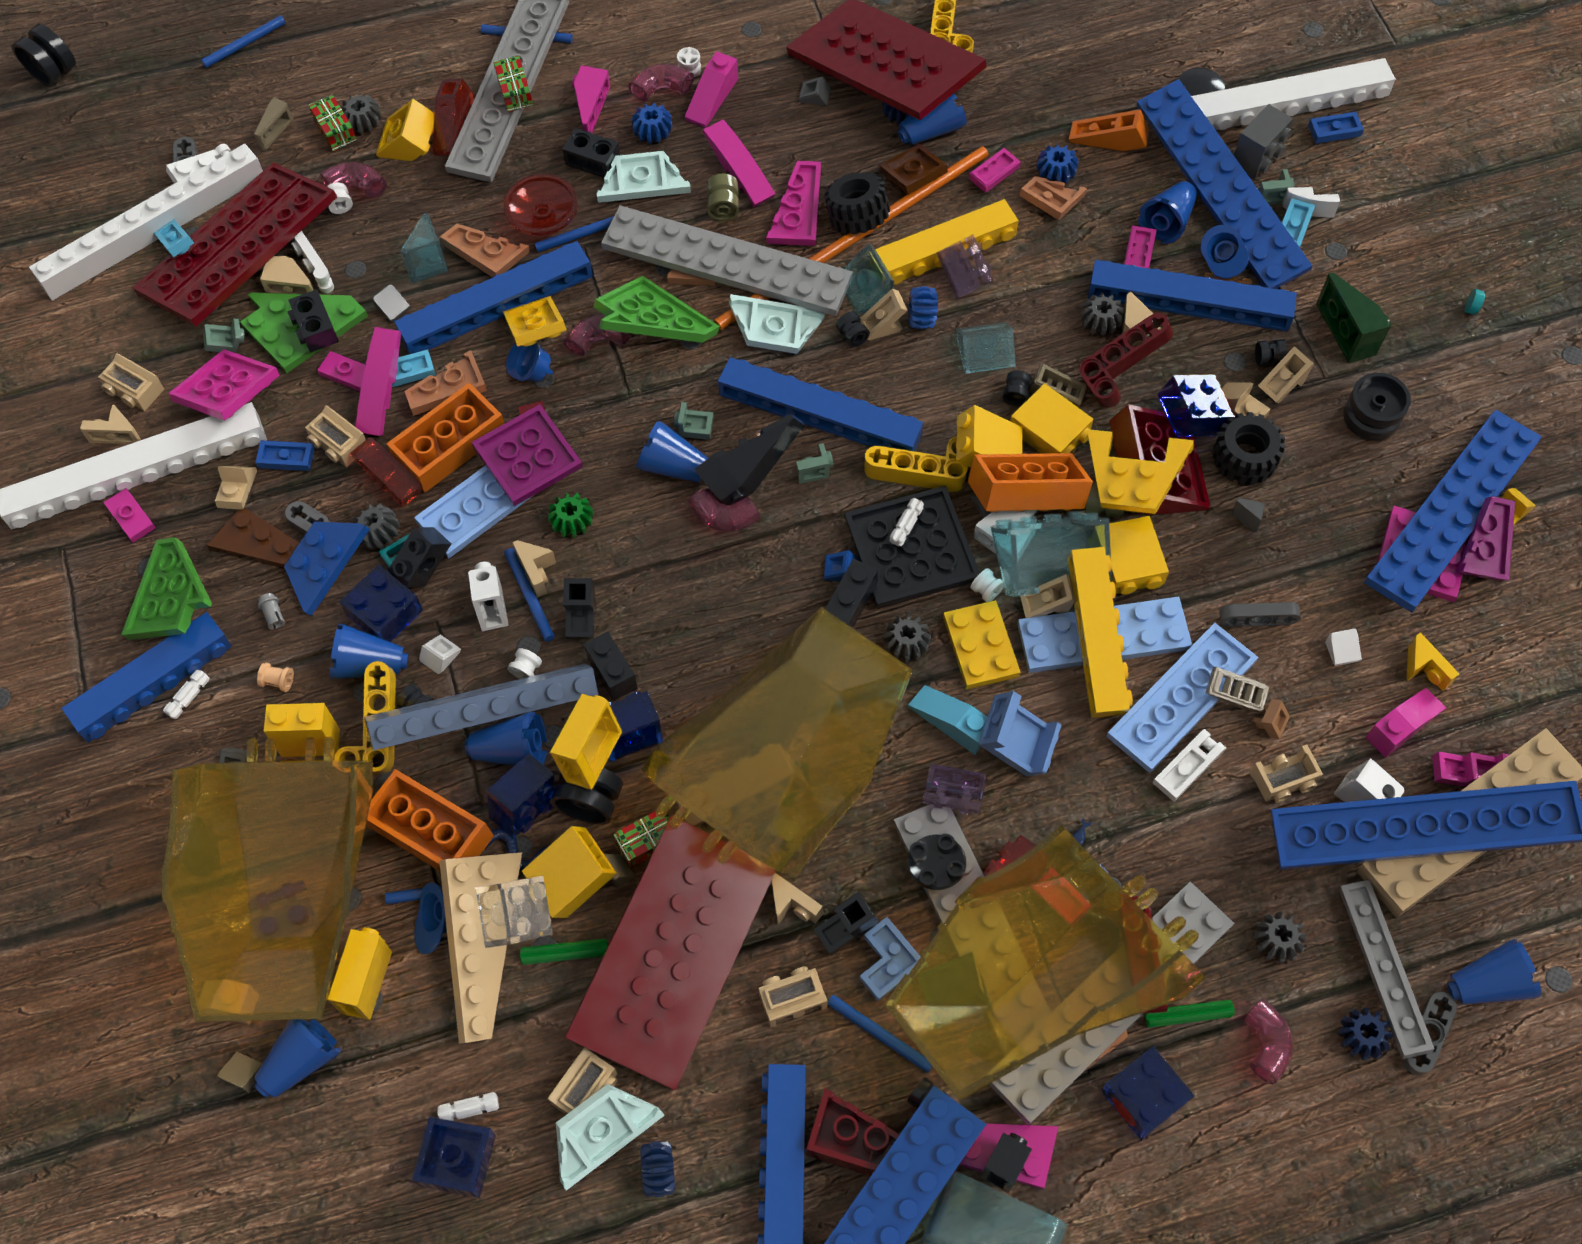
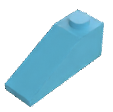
M926 685L922 687L908 704V708L974 755L982 748L978 744L987 716L972 705Z

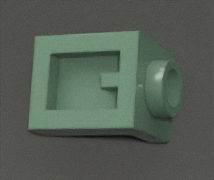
M1282 169L1279 180L1261 182L1259 191L1269 205L1282 204L1287 189L1294 188V180L1290 178L1288 169Z
M824 443L818 444V457H806L796 461V474L799 484L830 477V467L833 466V458L830 451L826 452Z

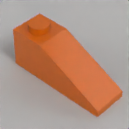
M1140 109L1073 121L1069 141L1075 144L1129 151L1146 148L1150 128Z

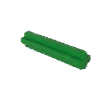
M606 939L522 947L520 949V960L522 964L528 965L603 957L608 942Z
M1231 1000L1168 1007L1167 1012L1144 1013L1146 1026L1151 1028L1231 1018L1235 1014V1009Z

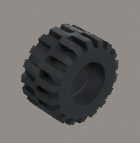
M868 172L847 174L842 178L834 180V183L830 184L828 189L825 190L824 198L830 223L837 231H842L845 234L865 233L868 230L877 228L878 225H882L889 216L890 206L885 183L880 176L877 177V174H868Z
M1247 412L1246 416L1239 413L1236 414L1235 418L1230 417L1222 425L1213 447L1212 456L1215 458V466L1220 467L1219 472L1223 476L1225 474L1229 476L1228 480L1232 482L1234 479L1238 480V484L1244 485L1245 482H1249V485H1255L1257 480L1262 483L1266 481L1267 477L1270 478L1274 474L1286 444H1283L1285 437L1283 434H1280L1281 428L1274 426L1272 419L1266 420L1264 419L1265 415L1259 414L1254 416L1253 412ZM1238 444L1251 445L1260 453H1247L1240 449Z

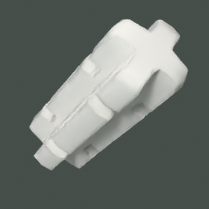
M916 498L910 500L907 505L908 508L904 510L896 524V529L890 535V542L899 547L904 544L906 536L909 535L918 519L917 516L923 510L924 503Z
M196 670L190 677L191 681H186L173 697L174 701L172 703L169 702L164 707L163 711L172 719H177L182 714V708H187L200 692L199 688L201 686L204 687L210 679L203 671Z
M492 1092L484 1094L483 1098L475 1096L455 1101L454 1105L450 1103L442 1104L437 1109L438 1118L441 1123L454 1121L455 1117L462 1119L483 1114L484 1110L487 1112L499 1109V1100L497 1094Z

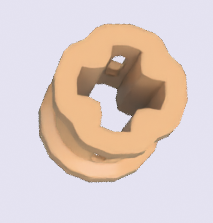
M262 663L258 670L257 684L260 687L267 685L278 687L281 691L287 692L293 683L294 671L289 667L281 669L272 667L270 663Z

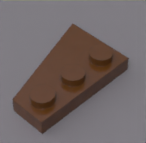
M244 508L243 510L239 509L211 539L207 547L211 551H223L231 553L235 557L241 558L244 556L256 559L259 563L284 568L299 542Z

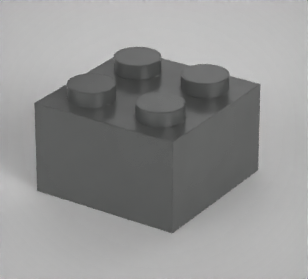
M1270 104L1241 132L1234 153V157L1244 171L1254 180L1261 173L1265 174L1269 170L1275 158L1279 159L1286 149L1284 143L1292 132L1290 126L1293 118Z

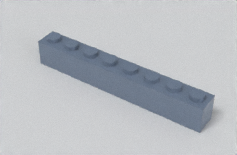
M585 663L366 716L364 719L370 745L373 750L579 700L581 694L589 696L598 695L593 668Z

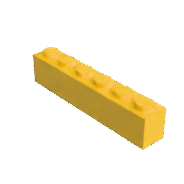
M1003 199L872 250L871 266L884 288L890 285H897L905 279L920 276L936 267H943L947 263L959 258H965L971 253L986 250L1002 241H1009L1017 234L1019 220L1006 200Z
M1105 547L1071 550L1067 561L1075 597L1074 608L1091 718L1125 715L1130 710L1129 706L1133 704L1131 690H1127L1125 679H1128V666L1126 662H1122L1121 652L1124 651V640L1122 635H1118L1117 625L1120 624L1119 610L1117 608L1114 609L1113 604L1116 589L1114 582H1110L1109 572H1111L1112 568L1111 558L1109 555H1106Z

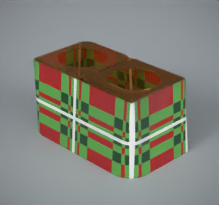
M519 55L493 61L508 112L532 106L533 101Z
M333 94L308 105L316 125L333 152L357 140L349 120Z
M665 808L656 810L613 835L615 846L631 870L649 860L669 819Z

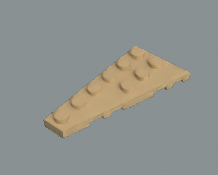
M522 852L439 861L459 1043L492 1039Z

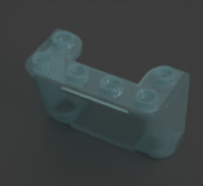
M1070 511L1067 517H1061L1060 514H1045L1042 520H1036L1035 516L1021 517L1020 521L1013 522L1011 519L996 520V525L990 526L1006 595L1015 597L1038 594V586L1065 574L1070 577L1067 557L1071 550L1105 547L1106 555H1109L1111 558L1109 518L1098 517L1097 512ZM1112 568L1111 572H1109L1110 582H1112Z
M954 1171L940 1193L920 1244H1062L1068 1225L1044 1211Z

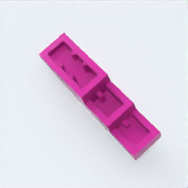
M724 119L703 129L702 132L725 172H729L737 179L739 190L743 189L753 208L775 196V192L763 172Z
M380 327L374 328L362 379L356 419V428L362 433L381 436L384 433L386 409H390L392 383L396 382L401 331Z
M1437 752L1432 755L1434 780L1438 783L1467 787L1510 754L1502 753L1493 757L1472 752L1465 756Z

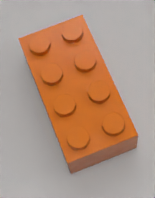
M468 383L386 444L393 461L426 493L477 454L472 446L473 441L505 423L502 414L477 389Z
M1072 453L974 454L968 478L969 485L984 509L990 512L1013 510L1017 512L1025 510L1049 511L1058 509L1071 511L1074 509H1085L1093 483Z
M394 769L360 814V817L370 829L439 871V861L480 856L494 837L485 822Z

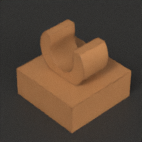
M1271 699L1269 706L1264 705L1263 711L1260 712L1264 717H1254L1253 722L1257 728L1265 729L1270 738L1280 739L1290 715L1281 700Z

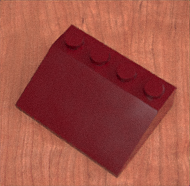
M1128 404L1109 420L1116 455L1119 458L1165 462L1169 438L1194 440L1192 452L1185 459L1184 466L1174 478L1172 486L1156 514L1135 513L1158 515L1206 511L1211 508L1189 417Z

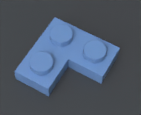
M888 917L864 934V939L881 959L862 973L859 979L879 1002L916 971L921 969L925 965V961Z

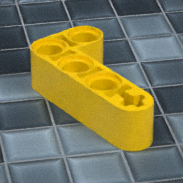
M935 0L930 34L973 53L974 41L970 36L952 33L956 0Z
M955 436L948 442L946 456L883 446L870 447L865 453L864 472L869 478L874 480L930 489L946 486L949 492H958L965 486L968 466L956 461V453L954 452H957V436ZM950 474H957V475H959V476L954 477V476H951Z
M376 661L370 663L364 673L363 746L342 747L334 756L335 766L346 774H386L394 765L395 745L373 750L364 719L366 716L395 710L396 676L393 669L383 662ZM381 671H383L385 676L380 677L379 682L375 679V675H380ZM384 697L386 701L384 708L376 711L374 709V702L376 699ZM383 753L384 763L380 767L375 768L372 762L374 756ZM349 754H354L356 757L355 764L350 768H346L344 764L345 758Z

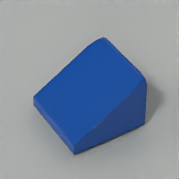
M849 550L826 555L824 579L826 581L840 582L852 559L858 560V558Z

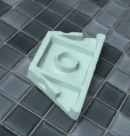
M664 151L615 156L611 169L604 178V185L601 191L598 190L597 200L600 203L691 193L690 183L688 181L685 182L680 175L679 169L670 162L669 157Z
M730 294L729 305L747 346L794 354L801 350L826 315V313L802 306Z
M607 1084L557 1121L556 1132L560 1182L566 1191L665 1116L657 1106Z

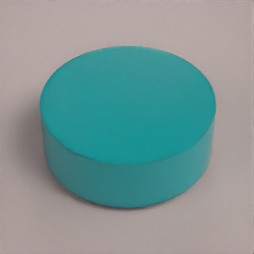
M1476 288L1473 289L1466 301L1464 312L1476 315L1484 303L1485 292Z

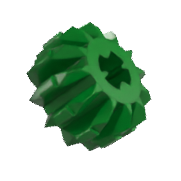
M566 492L564 499L556 497V504H549L550 513L548 514V521L551 523L553 531L555 533L561 532V536L564 538L569 533L574 538H576L577 532L586 534V527L592 526L593 521L591 517L594 515L589 501L586 498L581 499L578 493L570 497Z

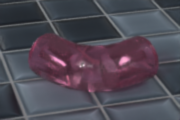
M656 64L645 68L636 75L628 87L630 92L641 101H646L654 91L661 88H670L684 95L693 84L694 74L673 64Z
M356 161L342 162L320 172V177L326 187L332 183H343L346 187L356 186L361 188L370 198L380 196L387 186L386 180L378 171L367 164Z
M603 314L593 315L576 324L563 342L571 352L584 356L591 345L598 340L606 339L623 346L627 343L632 333L603 330L599 326L601 319L605 316Z
M706 488L695 493L688 501L693 512L705 525L719 531H737L761 520L755 505L748 496L732 505H724L716 499L711 489Z
M1261 998L1243 1021L1256 1031L1262 1042L1261 1050L1251 1062L1250 1067L1260 1079L1274 1085L1285 1073L1292 1058L1293 1038L1285 1019L1270 1003Z

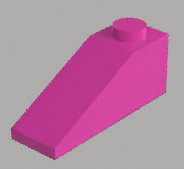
M717 51L705 67L685 114L686 121L704 128L707 127L738 80V63L736 58Z
M581 65L578 74L573 76L572 88L576 92L583 131L593 133L610 89L608 70Z
M1425 688L1377 722L1365 738L1387 758L1441 714L1446 707Z

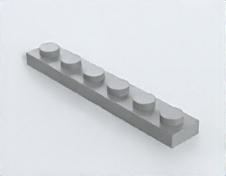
M1370 879L1340 886L1341 897L1385 1015L1390 1022V1028L1402 1059L1432 1053L1434 1051L1433 1043Z

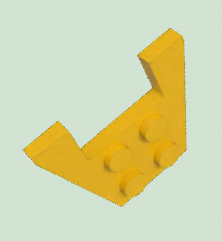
M1088 429V440L1101 508L1156 514L1170 490L1174 478L1184 466L1185 459L1192 452L1194 440L1169 438L1165 462L1109 457L1113 438L1112 432Z

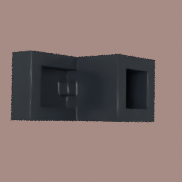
M564 578L566 639H594V620L596 614L594 582L592 578Z
M857 892L835 907L834 910L837 914L816 927L814 931L829 954L834 955L855 939L859 941L863 938L865 933L877 925L878 919L863 896Z

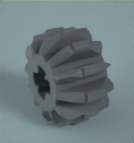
M360 93L357 97L349 95V101H342L341 109L349 120L354 133L359 131L362 135L367 130L372 133V127H379L381 111L376 100L372 99L369 94L364 97Z
M1102 292L1099 298L1092 294L1090 299L1086 300L1083 304V311H1081L1080 318L1084 322V329H1091L1092 335L1096 332H1100L1102 337L1106 332L1113 335L1116 329L1121 327L1122 318L1125 314L1124 308L1121 307V300L1113 301V294L1110 297H1105Z
M381 503L376 507L370 504L368 510H361V516L354 518L355 523H360L370 528L361 545L363 544V546L371 550L376 547L383 549L385 543L392 544V537L399 536L397 529L400 527L396 514L392 509L386 508Z
M909 614L905 616V620L896 616L894 624L889 623L886 628L887 632L884 634V641L887 643L886 650L888 652L894 651L895 659H898L901 655L904 656L906 663L909 661L910 656L918 660L921 655L920 652L926 653L929 647L928 643L931 642V635L927 633L929 628L927 624L920 625V617H917L914 621L910 620Z
M1282 911L1277 912L1275 917L1270 913L1266 914L1263 918L1264 922L1259 921L1257 923L1256 929L1259 932L1253 936V940L1261 942L1257 947V951L1262 952L1266 950L1268 952L1266 959L1271 960L1273 956H1276L1279 964H1282L1286 958L1289 961H1294L1297 958L1296 953L1301 954L1305 949L1302 942H1305L1307 935L1299 932L1303 928V923L1296 925L1292 923L1294 915H1289L1287 919H1284Z

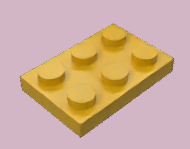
M551 296L503 311L517 346H530L539 339L545 337L554 338L567 330L564 320Z
M996 600L943 613V619L966 690L1020 677L1021 672Z

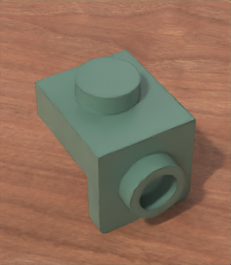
M233 318L231 326L205 324L203 328L205 351L221 352L225 349L236 353L239 343L243 344L244 329L240 328L239 319Z
M681 402L680 411H675L674 426L678 427L681 437L710 440L714 414L713 412L688 410L687 402Z

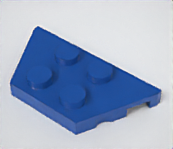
M314 522L284 566L305 613L311 616L314 614L370 528L360 523Z

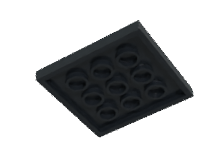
M946 486L844 513V518L860 562L878 569V583L872 593L877 609L970 584L980 574ZM916 498L924 503L923 510L917 516L918 519L909 535L906 536L904 544L900 547L890 542V535L896 529V524L904 510L908 508L907 505L910 500Z

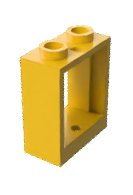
M581 694L550 753L567 783L592 790L614 749L622 730L609 702L599 695L592 697Z

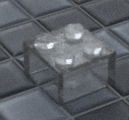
M543 876L476 888L485 948L509 945L553 935Z

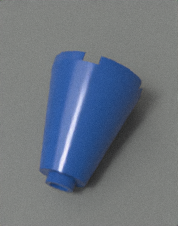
M955 93L922 120L908 115L899 124L900 130L897 131L901 141L904 144L914 145L959 130L967 124L966 115L962 105L957 107L954 101L957 99Z
M1181 181L1147 200L1139 210L1138 223L1140 227L1157 229L1155 238L1161 240L1162 244H1169L1178 240L1185 231L1197 198L1196 188L1189 182Z
M657 421L650 432L646 446L644 445L636 467L641 471L700 483L701 478L696 473L695 468L706 461L708 457L666 424Z
M338 624L331 654L334 665L330 667L329 678L364 677L367 666L376 661L385 663L393 669L395 675H400L401 669L406 670L409 653H403L404 647L345 624ZM381 671L380 675L375 676H385V673Z
M528 712L471 732L465 740L466 754L470 755L474 761L530 768L534 765L542 768L547 757V750L542 751V742L547 741L542 717L539 714L535 715L536 712Z
M1517 939L1507 941L1450 975L1451 982L1447 983L1449 994L1454 1000H1459L1462 1005L1529 1000L1541 996L1540 982L1533 983L1532 973L1536 972L1535 967L1521 942L1517 943Z
M297 1010L291 1015L254 1076L257 1082L255 1088L265 1097L270 1095L278 1097L336 1058L341 1052V1048L334 1049L333 1046L337 1041L329 1031L314 1018L310 1022L305 1020L303 1017L306 1013Z

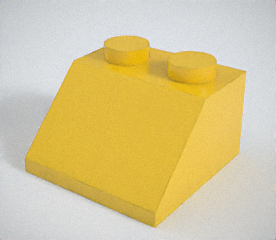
M410 100L387 118L376 156L405 161H414L419 156H424L430 148L428 142L435 130L436 114L416 100Z

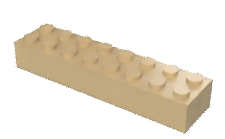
M1545 728L1461 791L1576 781L1578 784L1582 780V766ZM1487 851L1368 861L1360 866L1357 873L1363 880L1370 879L1375 894L1397 919Z

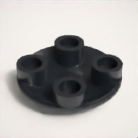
M1191 68L1184 71L1179 77V80L1191 96L1225 90V84L1221 76L1208 68Z
M935 834L925 836L911 845L907 864L910 875L919 885L930 890H944L957 884L963 877L966 870V856L964 850L955 841L953 836L950 834Z

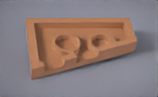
M455 224L440 236V244L491 277L505 273L529 253V245L520 243L517 246L508 243L506 238L499 237L494 239L485 236L483 231L460 224Z
M471 350L463 354L464 358L457 363L450 362L445 365L443 372L436 376L430 375L404 391L413 416L434 409L468 383L480 393L487 391Z

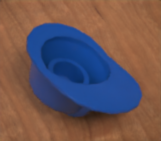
M1228 225L1212 227L1201 240L1202 254L1211 271L1217 277L1222 279L1235 277L1247 266L1249 260L1248 250L1239 233L1233 227Z
M515 343L512 346L506 360V369L511 377L521 382L537 383L546 374L554 373L549 368L551 362L550 355L538 343L530 346H517Z
M436 883L426 884L420 897L414 937L417 949L422 954L432 953L439 945L442 933L447 932L443 891Z

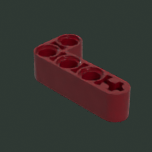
M1154 313L1081 363L1079 372L1100 405L1106 408L1116 406L1121 399V394L1113 379L1171 340L1173 330L1165 314ZM1139 340L1142 341V343L1139 346H1132L1134 342ZM1120 355L1118 360L1110 361L1113 356ZM1099 370L1096 375L1088 376L1091 371ZM1112 389L1110 394L1102 396L1105 390Z

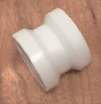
M692 47L681 49L677 54L679 74L685 78L696 77L701 72L699 51Z
M343 183L328 185L327 187L333 189L338 197L328 206L329 210L335 214L349 211L353 202L348 195L349 192L346 185Z
M987 568L974 579L970 588L974 592H980L984 601L990 602L1002 591L1005 582L1001 579H996L993 576V572Z
M518 648L515 653V661L510 662L507 669L518 679L534 676V670L540 667L542 660L535 653L527 649Z

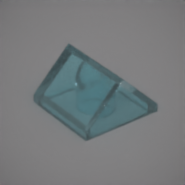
M423 213L401 249L403 260L412 282H418L448 272L442 248L429 214Z
M868 243L844 268L853 271V278L846 294L858 314L866 313L891 289H894V280L872 243Z
M1006 322L955 329L965 374L1015 367L1013 328Z

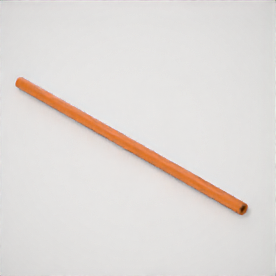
M981 146L947 168L948 172L890 205L889 216L882 225L989 156L987 149ZM878 225L877 228L868 230L865 233H847L808 259L825 263L882 225ZM757 293L750 296V298L762 300L770 299V297ZM732 309L713 320L714 323L720 326V331L736 321Z

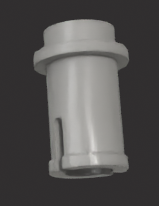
M273 593L260 596L257 606L263 611L268 628L273 630V624L275 629L284 626L286 622L278 606V597L274 596Z

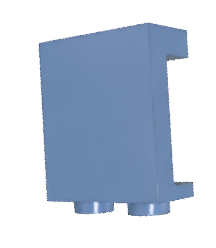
M1014 691L995 695L978 745L1027 777L1046 774L1051 764L1055 744L1059 738L1061 724L1057 721L1046 723L1020 706L1019 703L1022 696Z

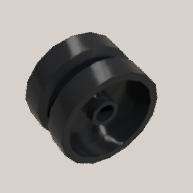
M36 24L27 32L28 38L22 36L12 45V51L21 65L36 80L48 87H51L61 78L60 72L66 74L76 66V60L67 45L57 34L43 24Z
M1374 372L1364 375L1356 382L1343 409L1344 421L1353 433L1364 439L1379 441L1389 438L1398 430L1410 407V392L1402 381L1390 374Z
M603 768L593 789L590 790L567 783L560 773L559 780L562 784L555 786L550 800L552 806L561 813L583 822L599 825L610 823L615 809L612 801L618 800L623 787L621 778Z

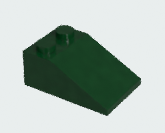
M1329 273L1316 306L1347 362L1353 363L1376 356L1391 327L1388 316L1383 313L1380 306L1335 273Z

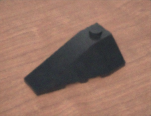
M789 414L762 428L759 436L748 440L746 437L738 441L740 446L727 453L722 449L696 467L695 471L720 501L732 507L740 505L746 501L748 496L755 492L805 425L803 421Z

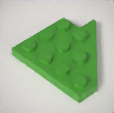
M644 276L595 299L594 308L605 316L601 319L599 326L603 330L703 343L716 336L720 328L719 325Z
M250 293L248 296L258 310L244 318L240 323L243 329L286 374L321 350L310 353L306 343L301 345L295 330L300 329L299 325L293 326L287 311L292 310L288 300L302 294ZM320 295L337 338L368 317L366 310L351 295Z
M177 538L159 539L155 542L121 634L128 640L186 634L191 624L194 609L207 608L212 605L183 542Z

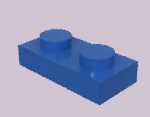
M1357 112L1310 119L1308 124L1315 144L1360 137L1364 131Z
M261 440L256 465L258 468L310 471L315 448L312 443Z

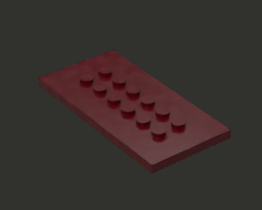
M859 0L845 1L786 46L788 55L918 120H922L987 67L986 59Z
M273 162L190 236L194 244L190 246L188 251L175 257L169 254L132 288L137 295L197 327L338 197L333 189Z
M671 815L564 1038L676 1091L777 867Z

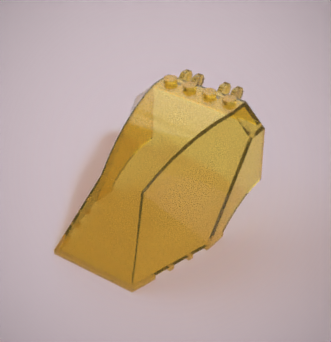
M823 607L819 608L734 686L656 747L642 768V771L650 780L668 794L656 809V815L660 818L664 817L675 801H678L683 806L677 810L671 819L670 826L674 829L683 823L690 811L713 827L715 830L709 835L702 847V850L706 853H709L716 847L722 836L729 839L730 841L723 847L717 857V861L722 865L726 863L738 846L750 856L780 873H800L821 842L848 809L857 802L872 780L873 771L879 755L883 751L884 742L894 722L895 713L900 701H902L913 669Z
M307 737L305 760L275 761V739L267 738L265 743V761H257L256 738H249L247 741V761L194 764L172 769L170 825L165 860L162 866L163 903H166L172 924L170 929L176 939L180 954L178 959L184 969L188 984L186 989L195 1022L322 1019L353 890L373 793V761L333 760L334 742L332 737H325L324 760H315L314 737Z
M1061 825L1046 839L1014 862L984 878L980 876L956 899L955 903L957 905L946 921L939 924L937 927L939 931L926 950L924 948L919 953L921 957L909 975H904L884 1005L955 1096L962 1100L1075 1036L1182 1000L1206 977L1183 953V951L1188 950L1197 941L1199 933L1195 929H1190L1173 943L1169 938L1176 936L1184 928L1186 920L1182 916L1175 917L1161 930L1143 911V909L1148 908L1157 899L1159 892L1155 888H1150L1135 901L1131 899V896L1136 895L1143 889L1147 879L1143 875H1138L1121 888Z

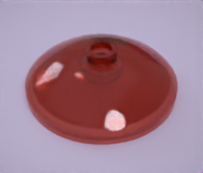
M534 174L520 179L511 186L504 199V212L509 223L520 232L536 236L549 235L562 230L573 220L578 209L577 195L572 185L565 179L552 174Z

